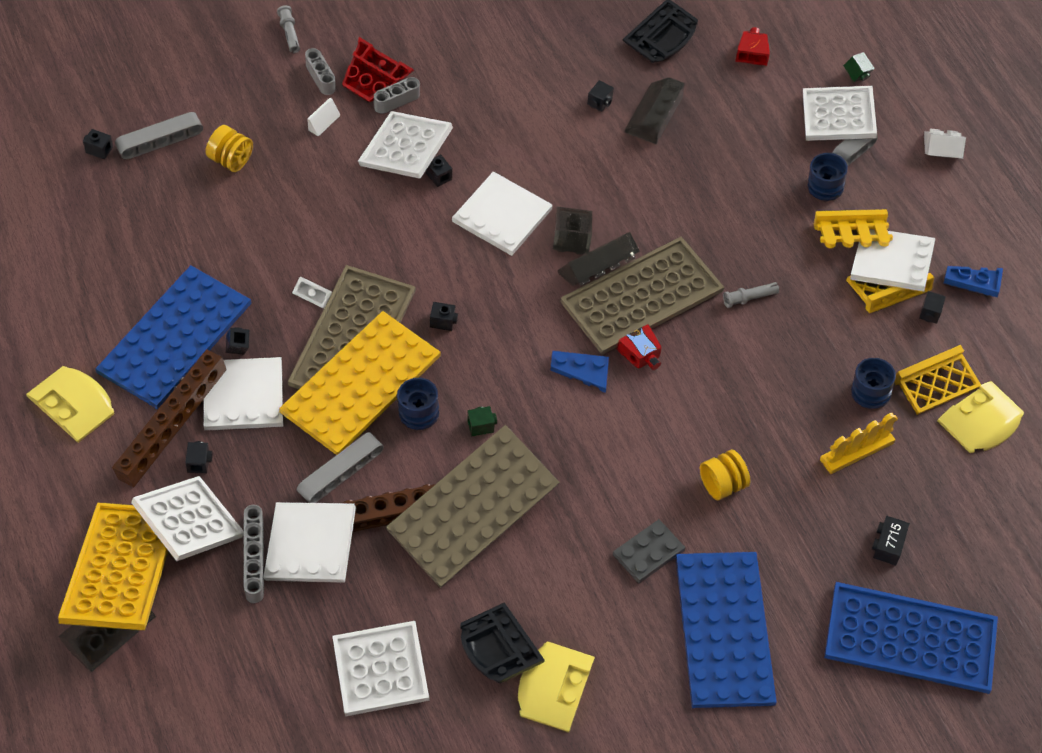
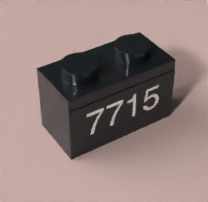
M886 516L884 522H879L876 533L880 535L878 539H874L872 550H875L873 558L896 566L901 556L910 523Z

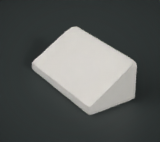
M329 98L308 118V130L317 136L321 135L340 117L333 99Z
M299 277L292 294L321 308H325L332 291Z

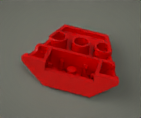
M359 37L356 51L353 52V59L348 66L342 86L366 101L372 102L374 101L375 92L401 81L411 74L414 69L401 61L399 63Z

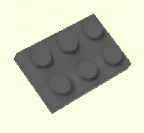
M658 519L614 550L613 556L638 583H641L673 560L676 554L684 552L685 546Z

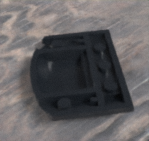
M665 0L623 38V42L652 63L663 61L678 53L691 40L695 33L698 19L673 1Z
M505 602L460 624V629H462L461 642L468 659L478 671L497 683L505 682L545 662V659Z

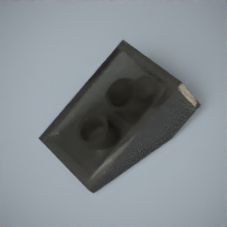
M557 207L553 250L558 252L569 251L579 255L589 254L592 238V211Z

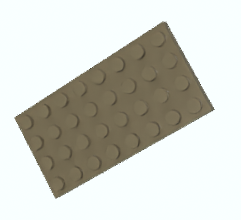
M679 237L561 297L560 303L601 355L618 347L620 338L647 324L653 329L723 292L724 286L682 237Z
M346 265L288 380V386L300 389L382 311L401 323L416 291V287Z
M504 425L386 526V529L430 578L442 588L558 486L560 482L520 439Z

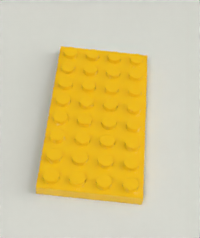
M382 311L279 408V412L337 455L359 437L397 399V391L401 384L406 380L419 378L441 356V352Z
M97 503L58 616L59 624L133 630L146 629L168 550L133 505Z

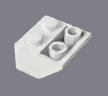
M930 129V132L925 131V154L963 159L966 137L961 136V133L958 131L947 130V133L939 129Z

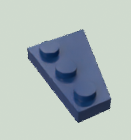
M947 266L943 283L998 297L1003 268H997L996 271L983 267L980 270H972L969 267Z
M552 351L550 371L570 379H578L583 381V384L587 386L593 385L606 393L609 357Z

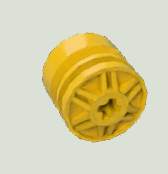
M222 125L210 136L206 146V156L214 162L220 163L223 167L228 168L231 172H237L249 160L253 150V141L243 134L237 133L233 128Z
M731 449L725 452V454L718 455V458L713 457L700 464L702 482L708 493L717 501L731 495L732 491L736 493L750 485L748 468L742 457L735 450Z

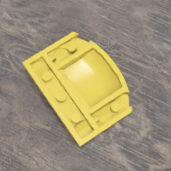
M62 366L26 394L31 401L78 443L114 415L111 400L103 387L87 374Z
M990 381L981 385L978 390L955 406L950 407L937 421L969 453H974V449L986 451L1006 441L1018 428L1024 412Z
M547 641L538 649L545 662L522 673L518 689V701L521 708L519 712L521 717L569 732L595 657Z

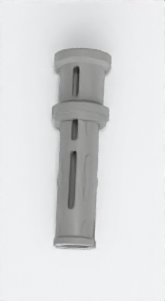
M284 5L277 9V15L280 17V26L285 31L289 51L297 53L300 51V46L294 29L295 19L291 15V7Z
M776 282L746 290L739 288L735 292L729 293L727 291L723 293V301L727 308H731L732 305L739 303L743 305L752 299L778 294L779 286Z

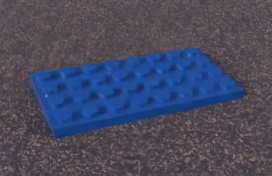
M190 265L95 368L96 373L159 409L173 392L174 387L181 382V378L185 377L205 350L210 351L251 305V299Z
M757 552L676 554L692 708L775 706L777 701Z
M836 582L834 585L824 658L990 694L992 690L998 617Z

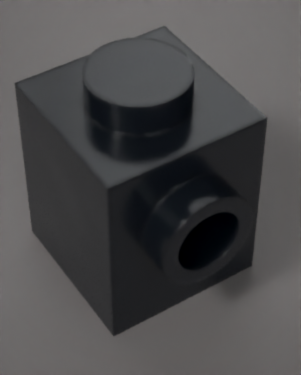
M599 80L588 93L587 105L602 112L605 107L610 106L613 100L614 87Z
M91 129L83 139L85 152L104 160L113 148L111 135Z
M440 154L433 158L426 169V174L439 187L452 180L453 168Z
M928 291L919 319L937 324L946 296Z
M433 302L430 314V328L452 331L453 324H457L458 313H455L456 305Z
M239 327L230 328L226 334L225 353L245 355L249 348L250 330Z
M201 441L188 442L185 461L187 473H207L208 463H212L213 452L209 451L208 443Z

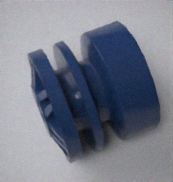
M822 153L815 156L810 164L807 185L809 193L813 197L825 201L835 200L840 197L844 192L848 166L846 161L834 153Z
M880 358L862 360L855 370L851 388L852 397L855 402L868 409H878L885 406L891 398L896 379L893 366Z
M412 378L400 385L397 391L399 418L402 423L414 430H423L436 423L439 417L438 390L435 384L425 378Z

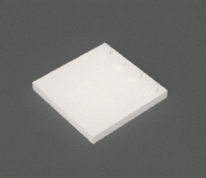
M872 86L803 88L806 141L877 138Z
M391 111L358 160L359 165L420 179L453 129V126L450 122Z
M492 172L452 217V222L512 256L548 215L553 205L501 175Z
M869 229L871 235H876L874 229ZM888 231V234H892L893 240L886 247L880 246L878 241H872L870 247H863L859 242L850 280L925 291L935 238Z
M281 357L223 360L227 370L204 398V430L283 427V415L279 412V408L283 405Z
M200 476L133 497L131 502L176 561L240 539L244 535L242 528Z
M276 502L263 578L266 581L345 583L356 511L355 504Z
M415 621L333 636L345 716L430 701Z

